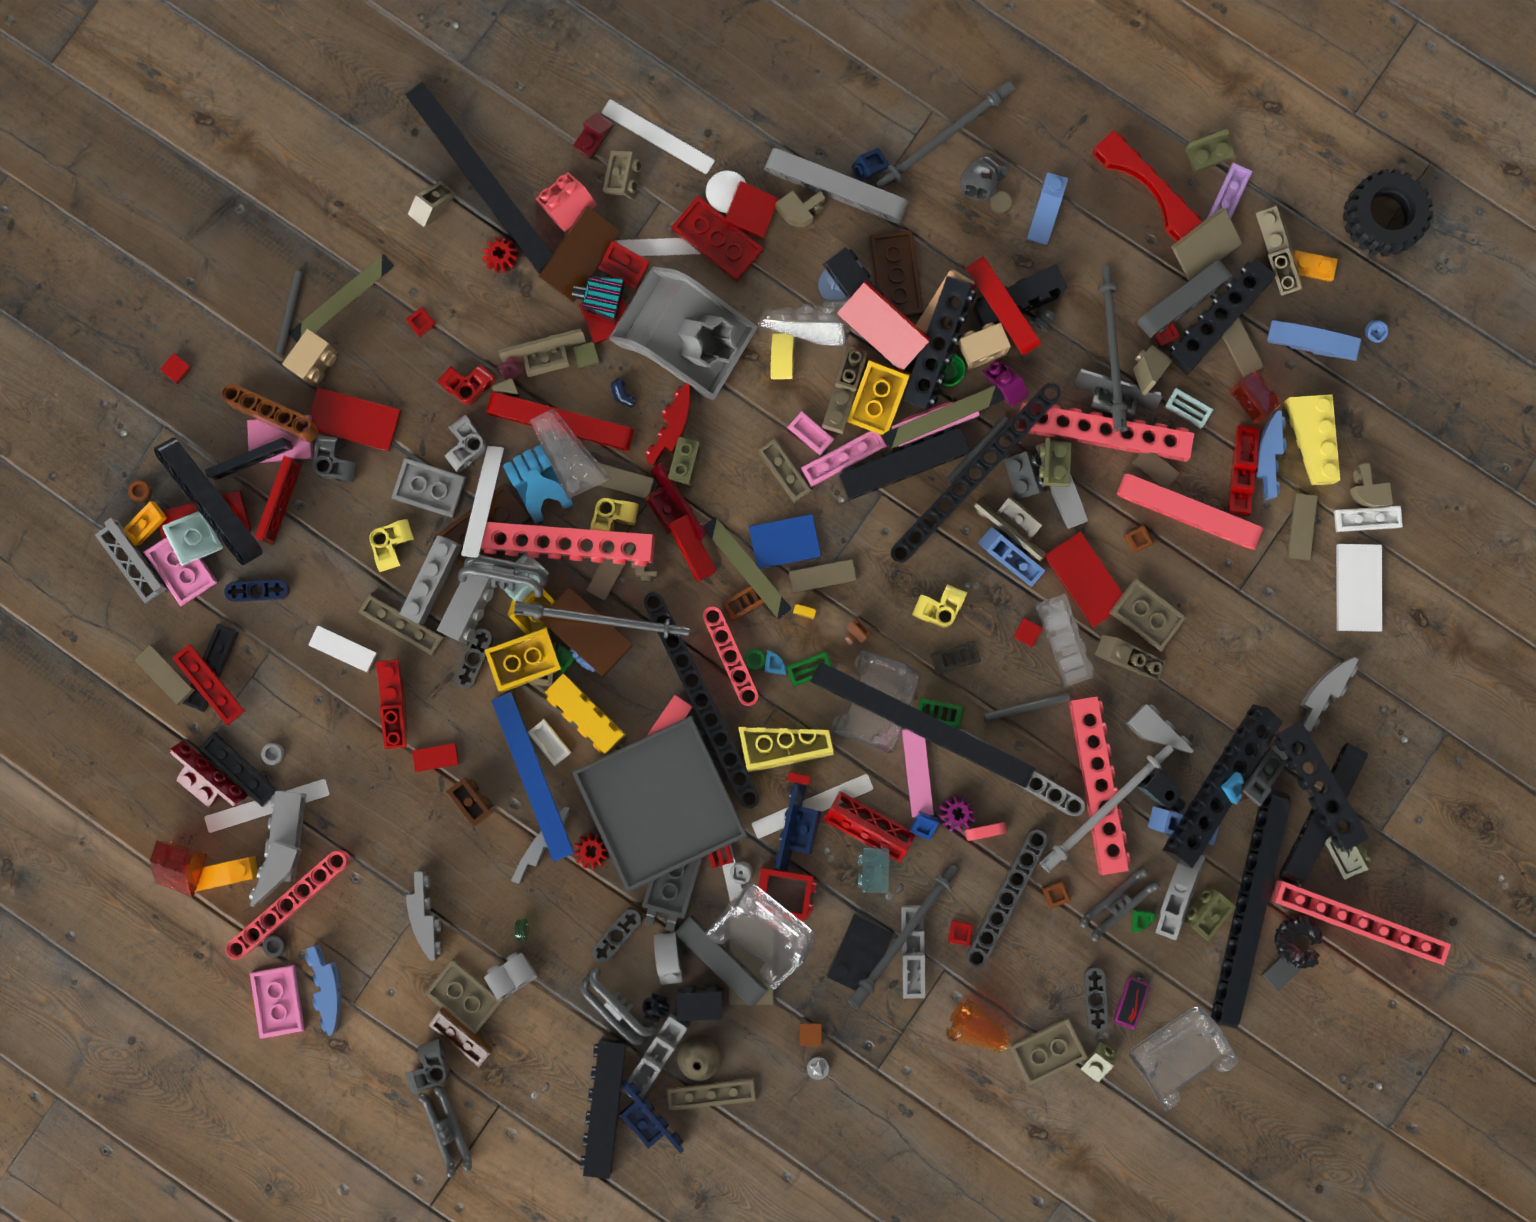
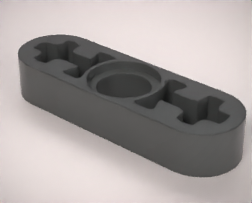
M486 629L476 630L469 642L455 676V681L461 688H471L477 681L486 659L485 651L482 653L478 649H472L473 645L478 647L480 640L477 639V636L483 635V633H486L485 637L488 638V641L483 642L480 648L486 650L491 647L493 635ZM473 652L480 655V661L476 665H472L468 661L469 655ZM466 664L468 667L476 669L475 673L470 671L469 678H471V682H466L463 685V680L460 677L467 674L468 669H464Z
M628 909L619 917L594 946L592 956L595 961L605 963L615 954L640 925L642 918L639 911ZM634 913L637 923H630L627 929H630V932L627 933L625 928L618 925V923L621 921L624 925L628 920L626 915ZM615 929L623 933V939L620 942H615L611 939V932ZM606 938L616 948L613 950L610 946L606 951L608 956L599 958L597 956L599 953L597 948L602 949L607 943L604 942V939Z
M1089 967L1084 972L1086 1020L1091 1030L1102 1032L1108 1026L1105 974L1098 967ZM1093 971L1100 975V978L1096 979V986H1101V990H1089V986L1094 987L1093 980L1089 979ZM1094 993H1099L1102 1001L1099 1005L1094 1006L1090 1003V996ZM1103 1008V1012L1098 1011V1017L1103 1020V1023H1099V1027H1096L1092 1023V1020L1096 1019L1094 1011L1090 1013V1009L1100 1010Z

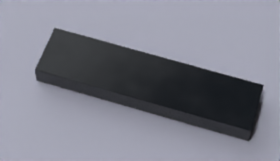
M280 438L205 469L207 477L219 480L292 450L293 446L290 440Z
M220 624L216 625L203 655V659L218 678H220L239 632ZM191 683L195 691L183 704L205 712L208 702Z
M213 732L199 747L208 758L261 807H264L271 800L272 795H275V791H278L216 732Z

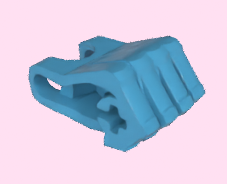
M541 445L533 449L534 453L530 449L523 452L522 454L525 457L523 459L521 455L515 456L513 458L514 464L510 461L503 465L511 483L517 489L530 516L537 525L544 522L541 508L545 499L557 500L565 509L573 507L570 496Z

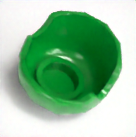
M954 354L951 364L946 366L944 372L946 373V378L943 386H955L965 377V363L956 354ZM937 360L934 363L933 370L938 366Z

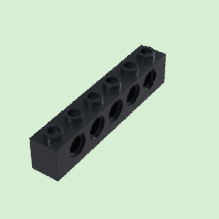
M1255 259L1252 264L1247 262L1240 270L1242 275L1238 279L1233 278L1225 287L1228 289L1224 295L1219 293L1212 301L1214 306L1209 311L1205 309L1197 318L1200 322L1195 327L1191 325L1184 332L1185 338L1180 343L1177 340L1169 349L1171 352L1169 358L1173 360L1172 363L1188 375L1222 338L1228 328L1234 324L1238 317L1240 318L1275 278L1276 274L1258 259ZM1248 280L1252 282L1253 288H1247L1243 281ZM1229 297H1237L1239 299V303H1232ZM1222 312L1226 315V318L1220 320L1215 316V313ZM1201 328H1208L1211 331V335H1204L1201 332ZM1188 343H1193V344H1195L1196 347H1197V350H1196V351H1190V350L1187 348V344H1188Z
M953 276L946 277L926 336L931 340L919 352L902 400L924 409H930L936 405L939 394H937L939 385H943L946 378V373H944L946 366L951 364L954 353H952L954 344H958L961 337V332H959L962 323L965 324L969 315L967 311L969 303H973L976 297V285ZM955 296L960 298L958 308L952 306V299ZM947 317H950L953 321L950 329H947L944 325ZM939 338L945 340V347L942 350L937 347V340ZM932 358L936 359L938 363L935 370H932L929 366ZM925 378L930 382V388L927 391L922 387V382Z
M1302 721L1275 734L1276 740L1274 741L1277 748L1281 752H1285L1288 758L1286 759L1288 767L1291 771H1296L1299 777L1297 779L1299 786L1303 791L1307 790L1310 796L1308 801L1314 810L1318 809L1322 816L1319 818L1321 824L1326 830L1329 829L1333 835L1331 841L1337 850L1341 849L1342 852L1348 851L1370 839ZM1294 742L1302 746V752L1299 755L1292 751ZM1305 762H1310L1313 765L1314 769L1311 774H1307L1304 771L1303 765ZM1317 781L1322 782L1325 786V790L1321 794L1316 792L1314 788ZM1328 801L1335 803L1336 810L1334 813L1327 811L1326 804ZM1340 820L1347 823V830L1344 833L1340 832L1337 828Z

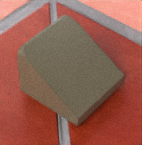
M511 378L492 387L496 393L520 397L517 387Z

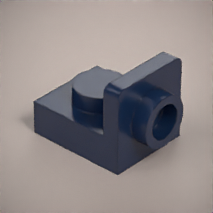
M876 148L860 155L853 163L852 169L860 181L866 182L870 176L886 170L890 164L881 150Z

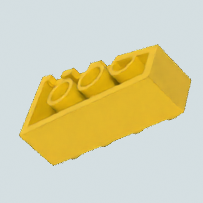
M563 673L545 691L548 695L546 700L555 708L559 706L564 711L562 716L570 723L573 721L578 726V732L585 738L589 737L594 742L592 744L594 748L601 754L603 752L609 754L627 736L566 674Z

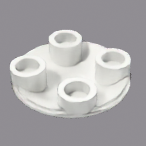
M722 171L712 176L706 186V197L709 204L719 213H727L738 182L746 183L744 178L733 171Z

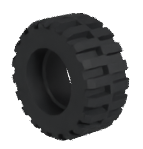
M1384 169L1379 173L1374 172L1370 174L1350 193L1349 199L1345 202L1344 209L1347 211L1343 214V221L1348 222L1344 226L1347 233L1351 232L1352 236L1350 239L1353 243L1357 241L1360 244L1358 248L1363 251L1367 248L1370 250L1369 254L1375 256L1379 252L1382 257H1388L1391 254L1395 256L1404 250H1408L1424 236V233L1431 225L1429 221L1433 218V211L1429 210L1433 203L1432 199L1427 198L1429 191L1427 188L1423 189L1420 186L1422 182L1418 178L1414 180L1411 178L1412 174L1406 172L1403 175L1401 170L1393 169L1390 173L1388 169ZM1386 196L1397 201L1404 211V226L1399 230H1388L1378 225L1371 214V201L1373 198Z

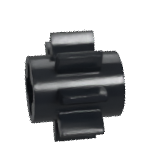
M652 993L651 997L646 998L642 1004V1011L645 1013L644 1018L658 1023L660 1018H665L669 1013V1004L666 1002L667 998Z

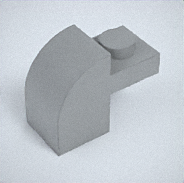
M676 932L654 935L655 959L660 984L683 982Z

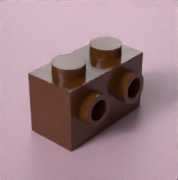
M463 778L446 792L471 825L477 826L494 813L491 809L493 804L486 796H481L478 792L480 787L473 779Z

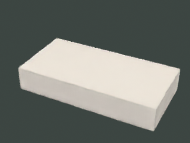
M545 719L528 731L529 736L554 766L558 765L572 753Z

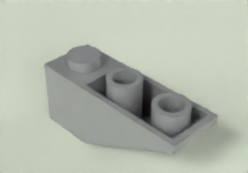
M1147 704L1142 705L1125 722L1140 739L1165 747L1169 744L1173 749L1184 753H1192L1194 751L1190 747L1192 745L1191 742L1183 735L1180 737L1175 732L1176 728L1168 720L1164 722L1159 717V710L1152 704L1150 706Z
M279 841L272 842L271 845L267 846L264 854L266 861L264 866H261L258 870L257 878L259 880L257 886L253 887L249 896L251 900L250 906H258L295 871L302 849Z

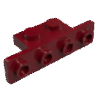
M661 462L658 463L651 470V473L661 488L647 495L646 501L667 534L672 533L668 526L669 523L688 514L702 540L707 535L703 524L698 521L691 505L682 496L681 489L673 480L668 478L669 470Z
M184 741L179 742L169 750V753L184 765L176 781L208 808L214 805L219 795L233 807H236L248 797L240 787L235 785Z

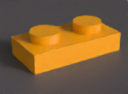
M1297 250L1294 251L1300 275L1330 282L1334 280L1338 259Z
M150 501L128 523L123 531L134 546H141L167 517L155 501Z

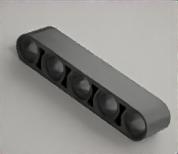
M1217 260L1148 311L1138 320L1137 324L1150 339L1155 338V334L1158 332L1160 334L1170 327L1172 321L1175 323L1225 286L1233 278V275L1220 260Z
M690 915L676 930L677 936L751 1007H754L768 991L766 985L694 916Z

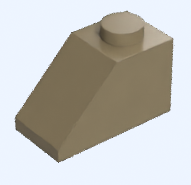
M438 181L415 196L408 215L425 227L440 216L456 196V192L443 182Z
M1153 345L1147 351L1143 349L1135 358L1138 363L1133 368L1143 395L1146 396L1173 361Z

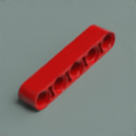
M982 256L966 267L967 272L1022 355H1026L1042 344L986 258Z

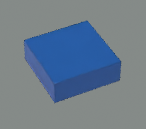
M919 811L910 828V832L931 840L940 821L936 817Z

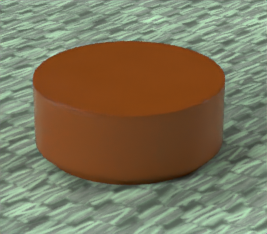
M137 480L130 484L128 494L132 500L143 503L150 499L152 489L148 483Z

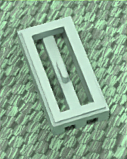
M1177 388L1174 389L1164 408L1200 429L1203 428L1213 411L1212 408ZM1176 396L1181 397L1182 399L1186 400L1187 402H1189V403L1193 404L1194 406L1200 408L1201 410L1205 411L1206 414L1204 415V414L1198 412L1197 410H1195V409H1193L1192 407L1186 405L1185 403L1181 402L1180 400L1176 399L1175 397H1176ZM1172 403H1174V404H1176L1177 406L1183 408L1184 410L1190 412L1191 414L1195 415L1196 417L1202 419V421H1199L1198 419H1196V418L1192 417L1191 415L1185 413L1184 411L1180 410L1179 408L1173 406Z

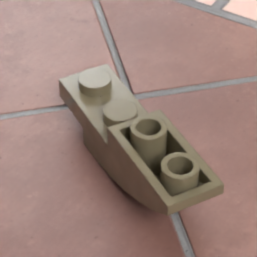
M1278 205L1257 212L1256 216L1269 253L1268 257L1273 273L1276 274L1275 279L1281 296L1303 289L1293 248Z
M847 346L822 428L843 434L868 351Z

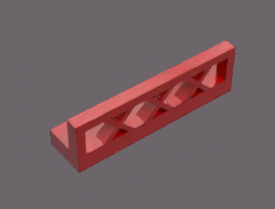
M841 791L838 792L823 820L898 863L902 861L916 835L911 833L908 828ZM839 800L847 803L849 809L837 805ZM858 812L867 814L869 819H862ZM877 823L885 824L888 830L880 829ZM901 833L908 837L907 842L898 839L897 834Z

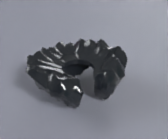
M1291 915L1289 919H1284L1283 923L1276 929L1274 940L1276 950L1285 962L1293 964L1295 968H1313L1319 964V953L1313 949L1308 951L1297 949L1294 939L1298 935H1304L1310 940V945L1321 944L1322 932L1311 916L1299 915L1296 917Z

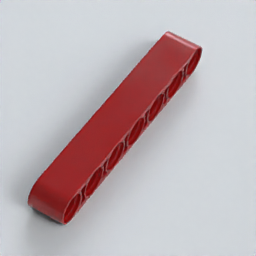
M496 392L491 393L486 414L493 417L623 451L630 450L635 432L630 427Z

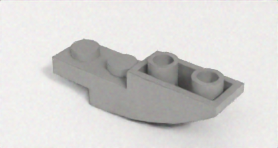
M1355 657L1349 658L1337 664L1321 676L1307 692L1300 706L1307 709L1301 721L1308 732L1314 731L1319 725L1320 719L1318 717L1320 713L1325 711L1330 704L1328 698H1339V696L1342 697L1348 688L1346 683L1357 672L1358 666L1356 664L1359 659Z
M1201 854L1193 869L1181 864L1177 865L1160 911L1161 916L1155 933L1178 940L1206 855Z
M427 871L414 872L415 893L406 895L407 910L419 945L429 960L433 961L438 959V955L442 953L441 941H438V933L441 932V921L437 919V914L428 915V911H431V898L427 897V889H430L431 885L430 876H427Z

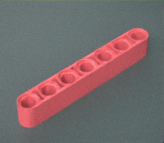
M1124 474L1116 493L1117 496L1249 549L1256 550L1264 530L1261 526L1130 474Z
M342 850L330 853L234 937L226 946L227 956L236 960L249 955L267 937L348 868L351 862L350 855ZM336 855H340L343 858V864L340 867L334 863ZM320 869L326 872L327 877L325 881H321L318 878L317 874ZM303 884L308 885L310 888L308 896L303 895L301 892ZM286 899H290L293 902L291 910H287L284 906ZM270 913L275 915L276 917V923L274 925H271L268 922V916ZM253 928L259 931V938L257 940L251 936ZM236 943H239L243 948L241 954L235 952L234 947Z

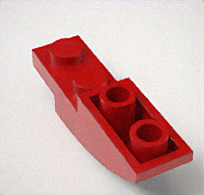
M687 383L683 387H678L673 396L675 400L671 405L667 404L662 412L664 416L662 420L668 426L667 428L662 427L657 435L659 440L655 446L651 445L645 454L647 456V463L655 467L665 450L674 454L678 438L682 437L685 432L691 403L690 385Z
M399 659L380 660L376 662L381 701L380 716L384 749L406 748V705Z

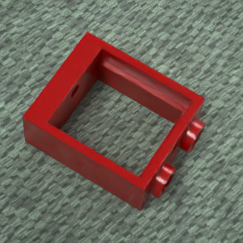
M761 867L754 912L807 921V916H812L813 903H810V895L815 894L817 881H813V875ZM769 875L807 881L802 913L764 907Z

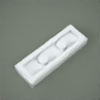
M1401 506L1334 511L1336 532L1403 527Z
M317 626L309 642V646L369 673L378 654L320 626Z

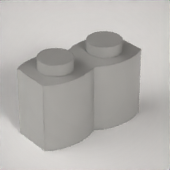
M513 953L506 958L507 962L502 966L495 965L487 971L488 975L484 978L497 1000L502 1001L538 977L525 954Z

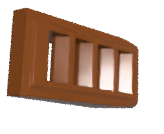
M751 586L722 602L732 621L765 604ZM748 593H751L755 601L754 604L751 602L749 596L747 595ZM742 597L748 606L747 608L743 606L739 598ZM735 601L740 610L739 613L736 612L732 602Z

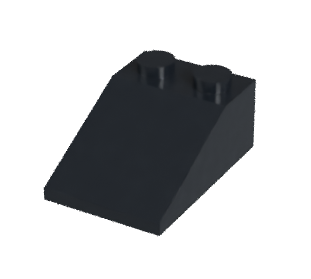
M853 915L826 973V977L856 991L860 980L867 979L884 957L893 933Z

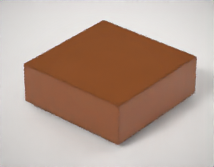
M1144 525L1124 535L1133 554L1154 544Z
M1063 880L1041 888L1050 909L1071 901Z
M799 1023V1046H822V1023Z

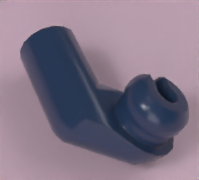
M616 378L611 383L614 399L632 408L636 398L626 394L624 389L625 381L622 378Z

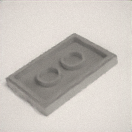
M404 458L391 499L454 518L467 477Z

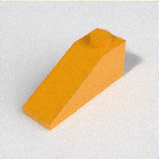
M256 856L190 870L194 892L256 879L258 873Z

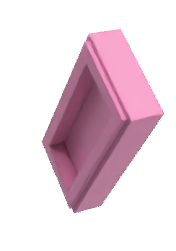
M802 411L788 426L792 433L819 456L834 441L831 435Z

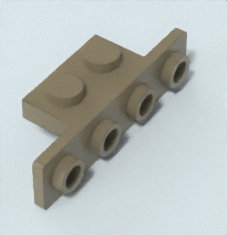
M580 328L499 350V355L503 366L524 361L527 376L532 377L569 367L566 350L586 344V340Z
M1010 496L998 511L981 498L975 503L974 507L977 508L976 511L979 515L989 518L997 530L1007 533L1010 536V540L1014 544L1027 550L1026 553L1032 559L1041 561L1047 553L1030 540L1044 523L1013 497Z

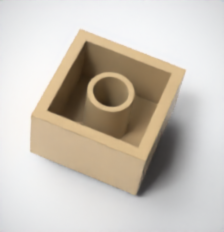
M992 322L983 326L981 331L975 333L972 330L962 335L963 338L960 339L957 350L965 363L966 371L1006 356L1011 346L1001 323L995 325Z
M307 329L282 365L314 387L315 384H319L322 381L327 367L334 364L338 352L329 343Z

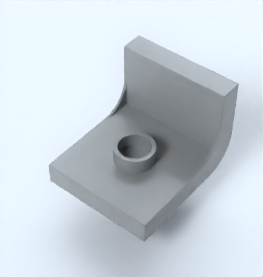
M652 266L610 335L609 340L623 349L635 351L648 357L683 382L689 384L690 387L704 397L714 400L758 326L686 274L674 269Z

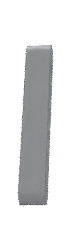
M776 148L772 149L764 168L766 172L817 193L821 191L825 196L894 223H901L909 204L906 199Z
M958 729V730H960V731H962V732H964V733H966V734H969V735H971V736L977 738L976 736L972 735L971 733L967 732L966 730ZM1035 771L1031 780L1035 777L1040 780L1041 785L1039 789L1033 790L1030 782L1027 788L1019 786L1067 815L1079 816L1084 812L1085 804L1081 798ZM1052 789H1057L1060 793L1059 799L1056 801H1052L1049 797ZM1072 800L1077 801L1079 805L1076 812H1071L1068 808V804Z

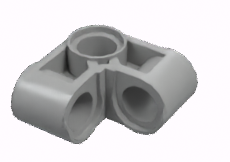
M466 414L448 427L459 440V443L444 456L457 473L466 469L473 461L483 455L487 449L486 442ZM475 440L480 441L479 448L472 450L471 443Z

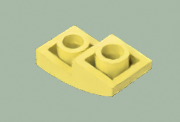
M794 333L772 334L771 379H793Z

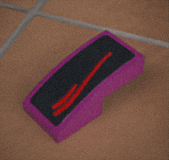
M1131 977L1126 979L1122 998L1117 1005L1114 1023L1133 1030L1136 1028L1146 1000L1149 984Z

